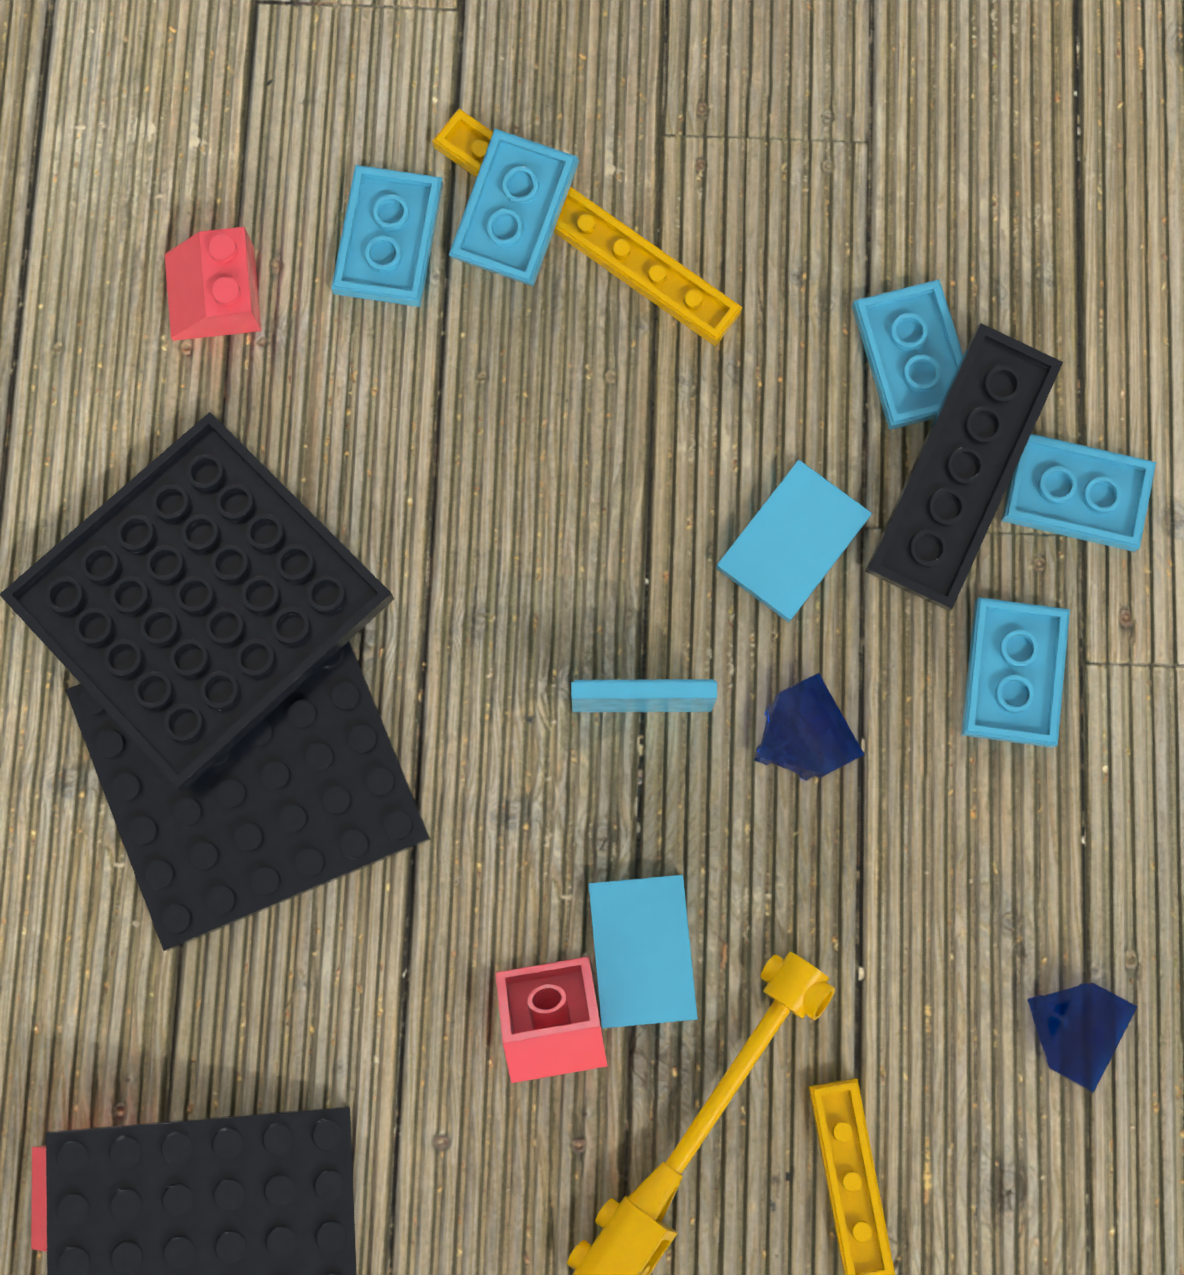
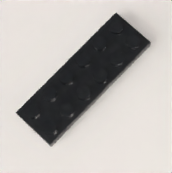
M982 323L976 327L865 572L947 611L953 609L1061 369L1062 361Z

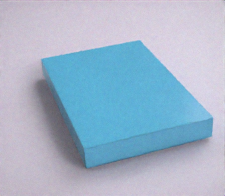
M494 129L449 256L533 287L578 167V157Z
M355 165L331 287L333 294L421 307L443 189L442 177Z
M940 279L853 301L852 310L889 430L935 419L963 357Z
M1031 434L1009 482L1001 521L1136 552L1140 549L1156 462Z
M798 460L722 557L716 569L789 623L868 521L872 513L802 461Z
M981 597L975 600L961 735L1051 748L1058 746L1070 609Z
M715 679L574 680V682H571L572 711L711 712L717 700V681Z
M683 875L589 883L602 1028L698 1020Z

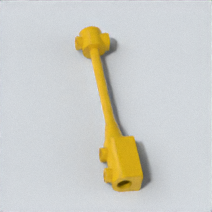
M789 951L785 959L777 954L769 959L761 972L760 978L768 983L763 992L774 1000L667 1161H663L629 1196H625L620 1203L611 1198L601 1208L595 1223L603 1228L592 1245L586 1240H582L574 1248L567 1260V1265L574 1270L572 1275H650L678 1234L662 1220L683 1178V1171L788 1014L792 1012L801 1019L806 1015L812 1020H816L825 1011L835 992V988L827 983L830 979L828 976L791 951Z

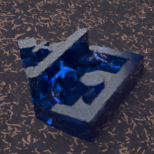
M818 673L778 693L775 696L774 702L766 707L764 714L767 716L761 744L756 748L754 761L764 765L770 763L798 773L801 779L807 781L814 776L822 778L865 754L821 675Z
M1083 983L1076 987L1027 999L1048 1068L1085 1090L1094 1093L1138 1006L1095 983Z

